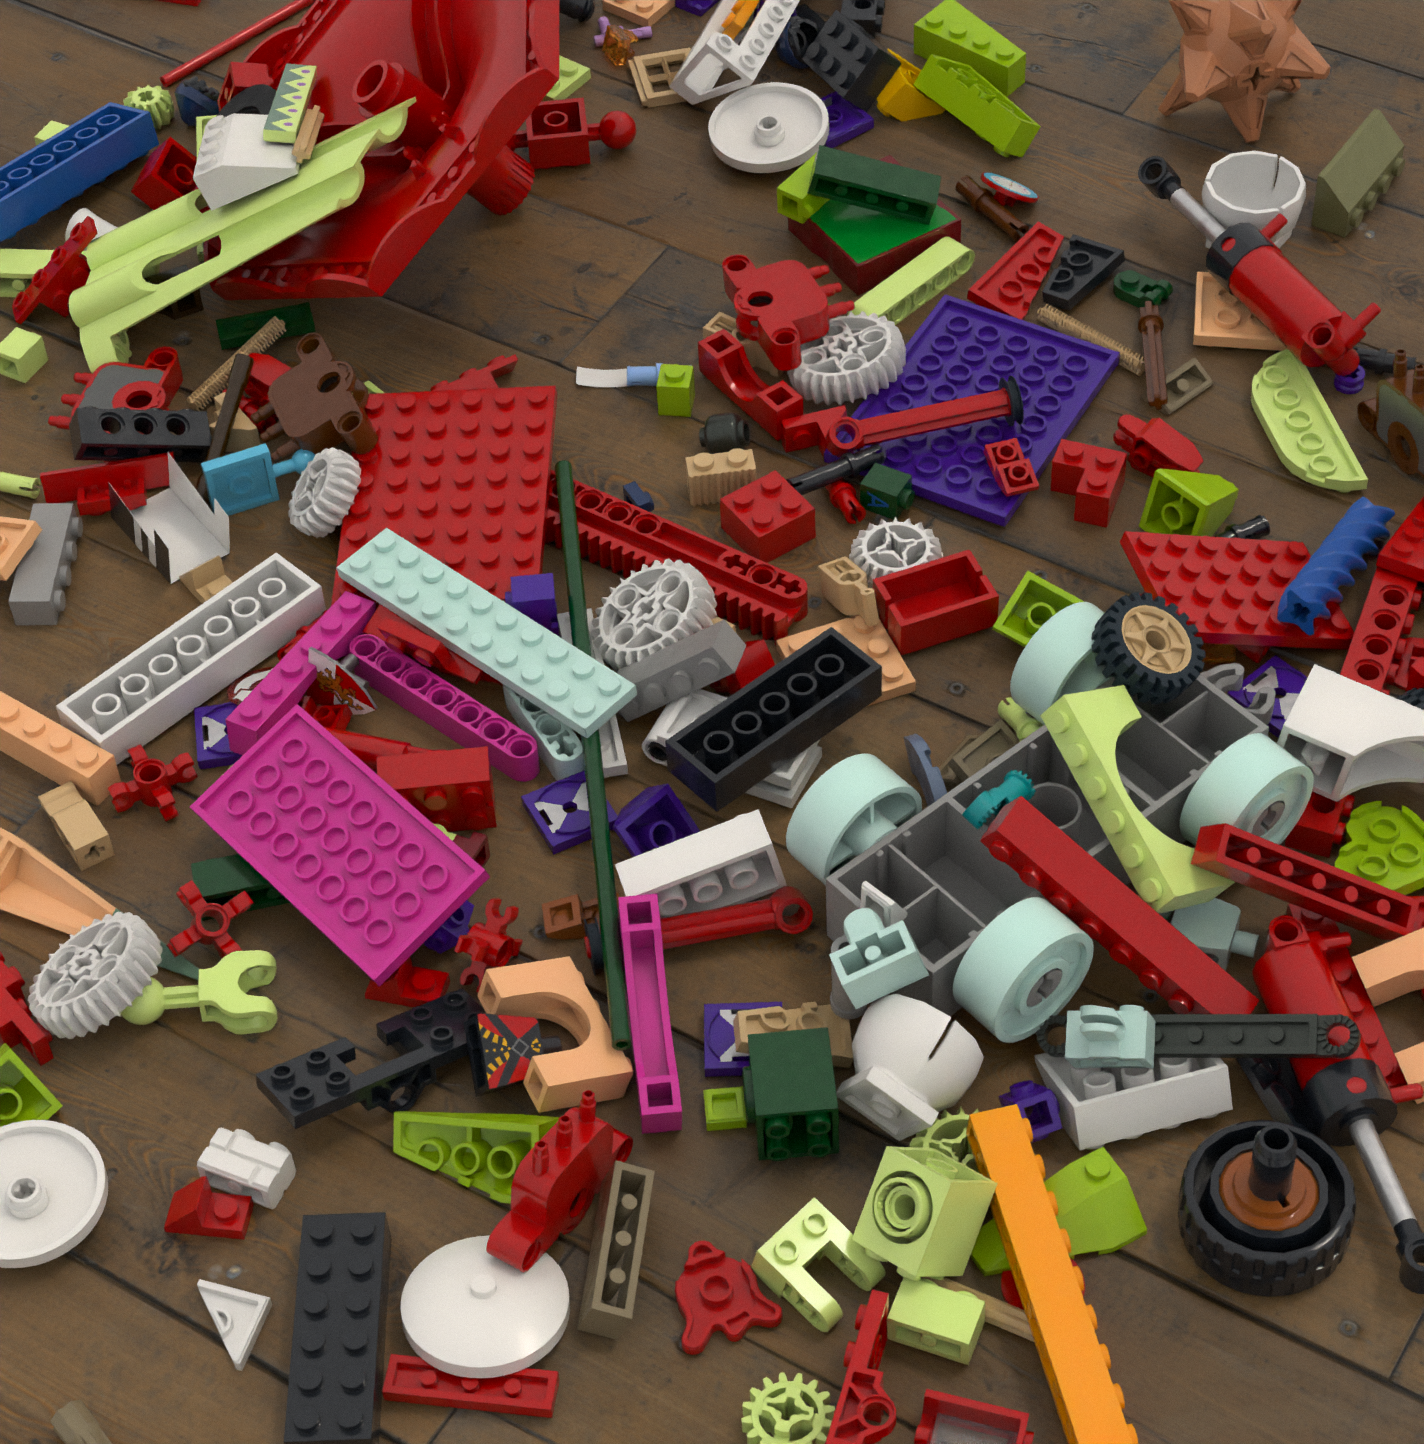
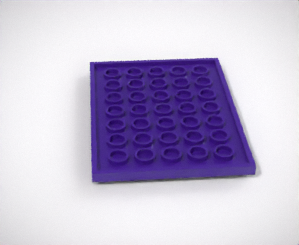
M944 294L905 345L906 365L903 367V373L897 375L896 382H889L888 389L880 388L878 389V395L873 393L867 395L866 400H863L851 418L862 420L999 390L1000 378L1003 377L1008 381L1009 376H1013L1019 386L1023 401L1024 420L1022 424L1019 425L1015 420L1014 426H1009L1005 417L1002 416L877 443L881 450L876 452L877 454L884 453L885 462L881 465L912 475V490L915 492V495L1005 527L1029 492L1008 497L1004 495L984 455V446L1017 438L1024 458H1029L1038 480L1054 457L1061 439L1066 440L1119 364L1120 352ZM840 431L836 436L842 443L852 442L850 434L845 431ZM872 445L864 446V448H862V449H857V450H855L853 453L858 452V451H860V450H863V449H865V448H868V447H870V446H872ZM828 449L824 451V462L831 463L841 458L832 455ZM871 468L860 472L859 475L865 477Z

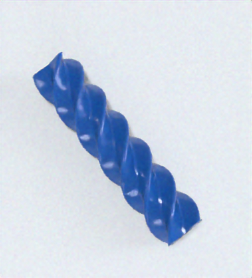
M1361 497L1354 502L1344 517L1335 525L1333 531L1310 557L1308 563L1305 564L1298 572L1296 578L1285 589L1278 606V620L1280 622L1294 623L1307 635H1313V620L1315 618L1327 620L1331 616L1330 611L1326 608V603L1329 601L1341 603L1343 601V596L1339 592L1338 587L1340 585L1346 587H1353L1355 585V579L1351 576L1350 571L1355 569L1363 572L1367 569V564L1362 559L1363 554L1375 556L1379 553L1374 540L1379 538L1386 541L1390 538V532L1385 525L1395 515V511L1387 507L1375 506L1366 497Z

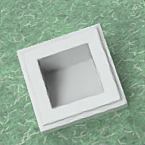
M867 881L862 883L860 909L870 908L876 912L885 928L907 917L908 912Z

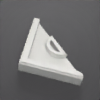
M199 1279L197 1283L199 1292L236 1370L243 1371L272 1307L271 1298Z

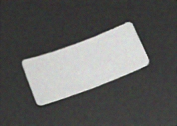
M577 367L576 384L603 388L627 386V369L600 370Z

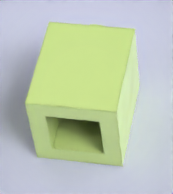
M16 327L0 343L1 375L26 383L48 361L42 336L34 332Z

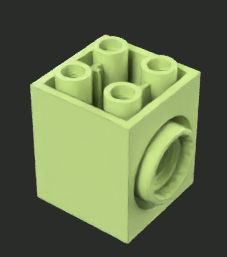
M886 1146L852 1240L866 1248V1255L878 1261L891 1262L898 1266L897 1273L911 1280L920 1281L921 1277L944 1280L945 1276H963L998 1183L934 1148Z

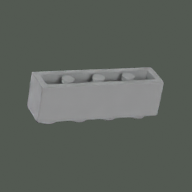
M73 503L33 504L29 520L36 521L42 531L17 566L8 602L16 625H57L59 613L65 609L66 598L64 592L66 586L71 584L70 567L71 562L77 559L76 541L77 537H81L83 534V522L81 517H77Z
M722 620L642 658L640 662L636 661L630 666L619 669L617 674L636 685L637 695L618 712L629 722L735 673L746 644L725 620Z

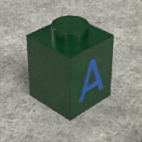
M878 463L873 465L860 483L861 506L867 511L893 520L895 517L898 519L904 509L908 510L911 507L915 497V492L912 490V475Z

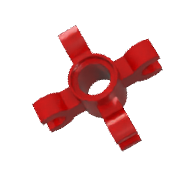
M141 744L128 749L127 752L132 759L131 765L134 769V780L127 783L118 782L107 788L113 798L111 802L117 813L128 810L134 802L141 800L147 806L158 807L165 821L179 816L178 811L173 805L176 803L172 796L171 786L179 782L188 783L198 777L192 767L194 761L189 753H182L175 757L170 764L165 765L159 759H148Z
M192 880L180 887L176 895L194 918L188 929L170 939V943L166 945L172 955L176 958L197 942L204 945L213 944L221 959L232 952L242 951L240 946L228 934L227 929L232 919L250 909V905L254 903L247 892H241L222 906L217 903L207 904ZM205 916L213 917L219 924V930L216 932L205 930L201 924V918Z
M492 898L488 901L485 908L486 924L477 922L471 927L467 935H460L454 950L457 953L464 952L472 956L471 966L464 969L460 976V984H471L474 976L477 975L479 986L476 992H479L486 969L505 966L511 956H518L523 943L521 939H514L506 935L507 926L513 923L518 916V907H507L502 917L499 913V906L502 901L500 898Z

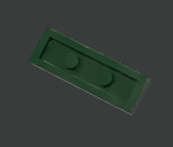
M306 302L217 319L216 325L221 349L243 346L274 316L279 320L282 319L285 323L284 328L286 332L282 330L284 334H280L281 337H278V339L316 332L310 303Z

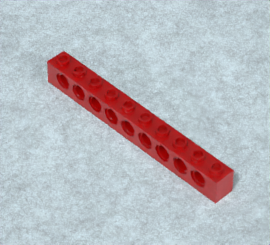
M1377 566L1340 675L1390 696V690H1387L1386 686L1387 684L1394 685L1399 667L1398 664H1394V660H1402L1407 639L1402 637L1403 634H1411L1415 615L1410 613L1411 610H1419L1423 596V590L1417 589L1418 580ZM1312 791L1302 816L1286 837L1285 846L1329 858L1333 845H1341L1346 823L1341 821L1343 816L1350 818L1356 796L1348 794L1336 802Z

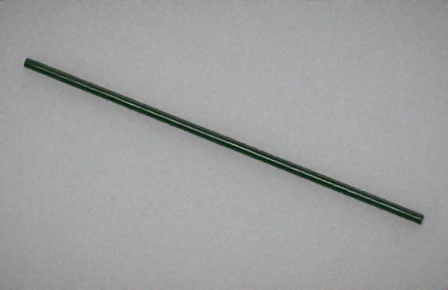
M562 460L555 464L572 645L591 656L572 465L569 461ZM598 729L590 737L585 738L581 735L611 1042L615 1050H626L631 1047L632 1041Z

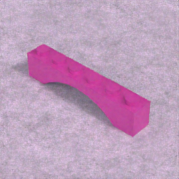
M347 591L341 595L225 719L230 751L244 755L285 714L299 703L306 690L317 678L316 666L308 663L310 647L323 652L335 661L350 654V642L355 637L364 634L362 632L376 611L374 601Z
M657 894L618 897L619 925L642 1134L682 1130V1106L669 1015Z

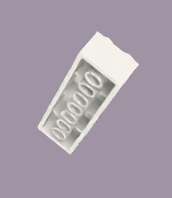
M278 553L273 554L56 705L61 725L113 754L116 765L129 757L128 749L139 744L142 747L192 712L194 708L202 705L291 641L296 636V631L300 627L308 626L326 610L321 585Z

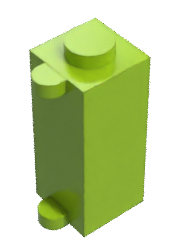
M817 152L777 187V212L802 224L830 200L807 194L812 166Z

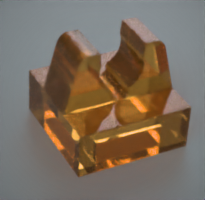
M607 25L602 52L615 66L625 65L627 58L635 55V51L630 47V43L638 42V37L632 31L621 29L618 25Z

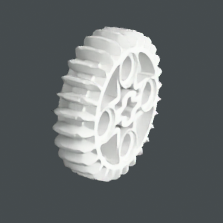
M864 311L859 315H854L850 312L848 316H838L837 318L829 319L830 328L825 336L801 344L802 362L800 366L787 371L792 387L796 389L798 394L804 395V398L808 401L813 399L816 404H819L824 400L828 406L832 402H837L841 406L844 401L850 400L854 404V399L862 397L866 400L867 395L871 393L878 395V389H888L889 382L897 381V375L903 373V367L906 365V348L902 334L893 321H888L885 316L878 318L876 313L867 316Z
M668 558L662 564L660 561L654 560L652 567L642 564L641 571L636 573L631 570V576L626 580L620 578L621 584L618 587H610L611 595L601 598L604 606L595 609L598 617L592 620L595 628L592 629L591 634L595 638L593 644L598 648L600 656L607 665L609 664L617 672L623 667L630 666L636 661L640 662L642 658L713 625L711 619L717 616L714 609L717 606L714 598L715 593L702 573L690 563L685 564L681 560L673 562Z
M116 912L114 916L106 914L102 921L94 919L90 926L82 925L80 932L75 935L70 934L68 941L64 944H59L60 948L54 954H49V961L46 964L40 965L41 973L33 977L35 984L29 987L30 995L27 1001L30 1004V1011L46 1030H49L52 1035H56L58 1038L67 1037L68 1039H74L76 1035L84 1037L88 1030L95 1033L100 1025L109 1026V1022L113 1017H121V1012L127 1006L132 1007L131 1002L137 996H143L142 989L152 984L150 976L158 973L157 965L162 961L160 956L163 950L160 946L161 941L144 920L130 912L124 914Z

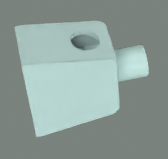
M1214 898L1210 902L1175 910L1171 925L1225 971L1232 952L1252 958L1255 956L1259 935L1238 930L1241 910L1237 906Z

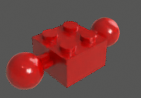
M584 97L541 101L526 119V130L516 131L506 145L513 151L516 148L528 147L530 164L533 166V169L591 164L589 141L601 140L607 147L612 149L626 148L635 139L636 124L628 113L619 110L608 112L599 123L587 124Z

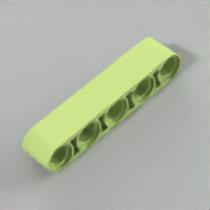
M950 237L942 238L854 302V310L849 311L847 316L850 312L854 315H859L864 311L867 316L876 313L878 318L885 316L888 321H893L897 325L966 274L973 265L975 259L974 251Z

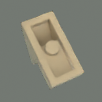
M226 392L214 397L217 411L213 413L216 422L209 425L211 439ZM240 408L235 418L226 452H238L261 445L257 427Z
M219 555L179 576L180 581L202 604L233 583L225 575Z

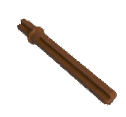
M1145 301V307H1140L1138 330L1142 334L1147 400L1149 406H1155L1156 410H1161L1162 405L1168 403L1161 334L1164 322L1159 313V306L1152 305L1151 301Z

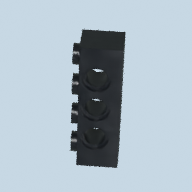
M93 406L76 408L69 424L74 460L119 461L173 452L175 462H204L212 440L207 411H194L193 409H182L179 411L162 410L160 408L130 410L127 407L98 409Z

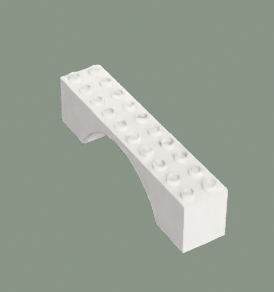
M1314 664L1283 725L1277 741L1279 746L1311 769L1314 776L1312 791L1337 802L1352 792L1377 784L1390 782L1424 783V710Z

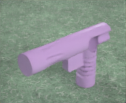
M600 17L597 23L601 34L593 36L595 47L650 38L652 37V30L650 26L624 30L623 26L611 27L607 17Z

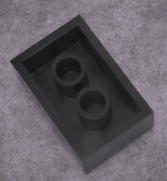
M837 10L826 21L818 36L809 45L801 58L838 94L865 112L869 110L902 64L859 24Z

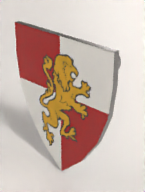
M313 647L309 648L308 663L316 666L317 678L307 689V696H311L314 702L320 705L347 704L353 715L366 714L378 708L367 692L369 682L351 673L359 664V660L355 655L348 654L338 663L323 652Z

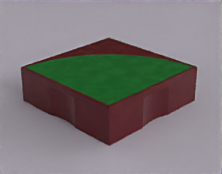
M891 155L879 159L880 161L902 166ZM940 199L937 200V205L929 225L834 200L827 201L803 224L788 217V230L812 253L821 257L830 266L832 272L857 296L872 290L942 238L947 236L961 243V218Z

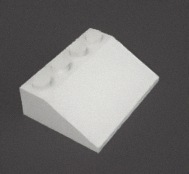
M233 113L226 117L223 115L216 116L207 122L193 180L211 211L298 174L300 163L296 162L297 157L292 155L294 143L263 140V129L268 115Z
M1047 1053L1034 1055L1035 1063L1046 1087L1053 1091L1060 1106L1059 1117L1063 1126L1079 1150L1098 1149L1109 1142L1121 1139H1135L1142 1136L1143 1133L1162 1128H1176L1184 1122L1199 1118L1209 1119L1216 1117L1221 1112L1233 1110L1228 1066L1221 1058H1154V1068H1074L1065 1057H1052Z

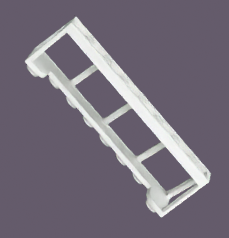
M721 0L669 87L694 105L751 85L800 0H765L754 21L752 22L753 11L743 29L733 40L728 35L722 34L725 28L721 24L729 15L731 8L737 0ZM759 1V3L757 4V6H756L755 9H758V8H759L760 1ZM730 68L741 77V79L713 88L722 71Z

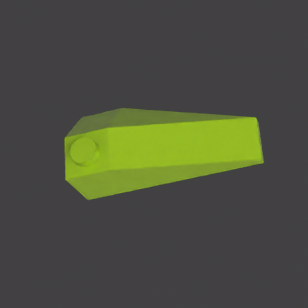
M1027 570L992 630L1025 647L1039 628L1052 616L1072 604L1084 601Z
M1104 1147L1068 1164L1044 1181L1046 1190L1053 1191L1058 1205L1056 1219L1059 1228L1067 1230L1071 1243V1253L1068 1254L1073 1260L1075 1255L1097 1251L1098 1255L1112 1253L1147 1234V1227L1128 1178ZM994 1218L981 1227L970 1255L984 1276L1000 1274L1003 1271L1011 1270Z

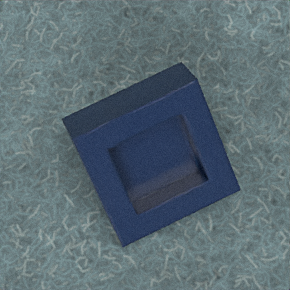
M635 481L623 485L625 502L648 512L654 510V503L650 494L647 491L643 492Z

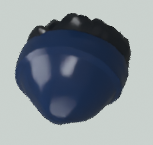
M790 17L776 41L778 58L797 69L810 67L801 58L809 45L818 36V25L808 18Z
M197 76L182 80L174 93L182 121L189 126L196 127V117L217 115L219 113L217 99L220 94L218 90L213 87L209 88L204 80L198 82Z

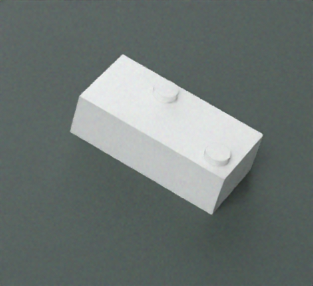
M759 809L747 814L738 815L724 823L615 864L626 896L657 894L660 919L746 903L787 886Z

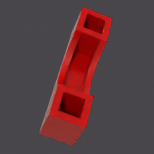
M724 328L698 342L699 371L777 441L782 439L781 420L804 415L803 397L784 380L772 386L764 383L750 365L744 346Z

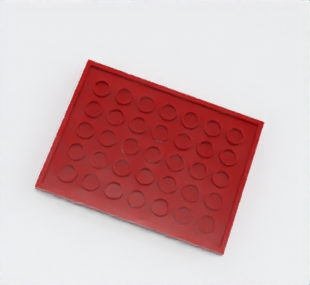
M556 385L369 394L364 410L377 433L378 440L374 448L369 452L356 454L352 451L351 456L359 462V467L361 468V475L359 476L361 483L357 487L359 493L355 495L354 504L350 506L348 515L343 517L336 567L385 528H388L503 602H505V592L511 591V577L542 574L558 396ZM336 568L331 606L347 591L374 601L376 609L380 605L378 602L341 579Z

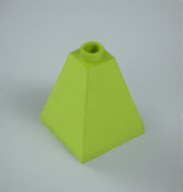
M1157 469L1155 470L1139 527L1149 533L1212 537L1232 512L1239 489L1232 482H1228L1219 475Z

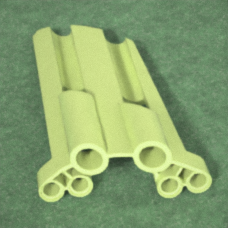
M416 97L410 98L316 144L309 160L303 159V162L300 163L298 174L204 213H201L199 210L207 207L208 204L200 190L196 189L92 240L87 245L86 250L87 263L91 270L86 285L74 290L69 297V312L72 320L80 328V342L91 373H94L101 365L109 362L129 363V357L132 356V352L129 350L130 343L126 331L130 327L329 215L353 204L360 196L365 181L361 160L365 154L396 140L402 134L407 123L408 107L417 102ZM219 235L221 239L219 256L160 284H152L144 280V278L159 273L161 262Z

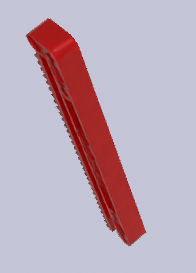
M551 469L545 543L548 544L555 540L556 548L559 549L563 547L556 475L555 471ZM573 479L581 558L589 555V561L592 564L600 560L601 568L603 569L611 565L612 573L623 570V577L626 579L631 576V570L636 573L641 571L642 564L652 567L654 560H658L662 564L668 558L673 562L681 560L685 564L690 563L702 573L708 584L712 587L715 593L714 598L717 602V606L714 608L717 617L723 618L727 616V621L732 624L739 621V629L741 630L751 626L752 635L762 631L763 639L766 641L774 637L775 645L776 640L788 636V628L793 622L801 621L807 616L808 589L806 581L801 577Z

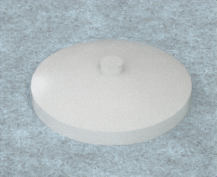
M761 83L740 89L726 97L713 111L709 120L708 132L713 151L724 163L746 172L773 173L788 170L805 163L818 151L819 145L824 146L829 135V117L823 101L810 90L789 83Z
M26 1120L0 1127L1 1268H25L56 1259L85 1239L100 1219L108 1196L106 1168L96 1146L77 1129L49 1120Z
M490 1235L458 1240L445 1245L427 1256L409 1276L401 1296L402 1325L410 1346L431 1366L443 1372L467 1378L505 1376L523 1370L542 1359L561 1339L570 1315L567 1280L560 1266L546 1252L524 1273L487 1253L486 1247Z

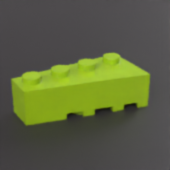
M944 0L914 24V54L927 60L930 54L970 65L1006 97L1025 83L1026 53L957 1Z
M930 54L913 84L974 130L977 136L993 144V149L1004 157H1009L1010 154L1023 157L1041 127L970 65Z

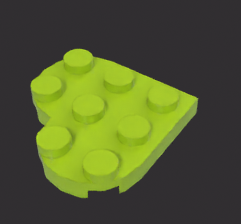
M1382 801L1362 804L1351 812V817L1346 824L1345 831L1347 844L1339 850V856L1334 863V867L1403 895L1423 888L1424 822L1416 813L1404 805L1399 810L1394 807L1381 806Z

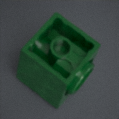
M828 1027L747 1034L749 1066L742 1068L747 1122L755 1123L759 1161H783L788 1158L804 1156L820 1158L829 1154L839 1153L838 1101Z

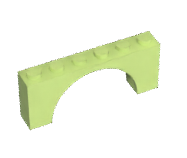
M1124 685L1063 695L1040 715L1143 901L1157 913L1161 914L1210 902L1235 883L1230 879L1192 865L1191 861L1195 848L1178 843L1160 832L1142 815L1127 794L1116 765V742L1118 737L1141 719L1142 716Z

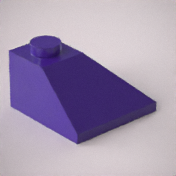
M668 783L647 787L621 809L613 825L614 831L632 857L700 832Z

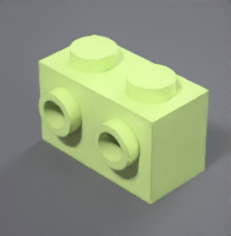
M903 1277L887 1317V1338L969 1365L985 1323V1301L978 1299L974 1294L967 1291L955 1292L940 1287L935 1282L926 1278L915 1281Z

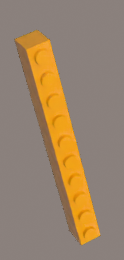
M1017 1104L969 1114L966 1135L979 1173L998 1183L990 1202V1208L1068 1444H1139L1133 1424H1126L1122 1409L1125 1408V1402L1121 1387L1118 1383H1112L1108 1371L1111 1369L1108 1349L1104 1343L1099 1344L1095 1333L1098 1327L1095 1311L1091 1304H1085L1082 1295L1084 1281L1081 1270L1078 1266H1072L1068 1254L1071 1253L1069 1235L1065 1228H1059L1056 1219L1058 1215L1056 1197L1053 1191L1046 1190L1043 1181L1046 1174L1040 1154L1034 1155L1030 1143L1033 1142V1133L1028 1118L1022 1119Z

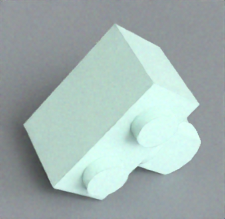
M870 908L857 909L844 920V932L849 945L829 954L842 987L855 1009L929 976L918 948L904 921L901 920L885 928L878 914Z
M1083 1005L1080 1006V1011H1067L1065 1059L1074 1068H1154L1156 1021L1148 1011H1144L1143 1007L1137 1005H1122L1119 1011L1109 1007Z

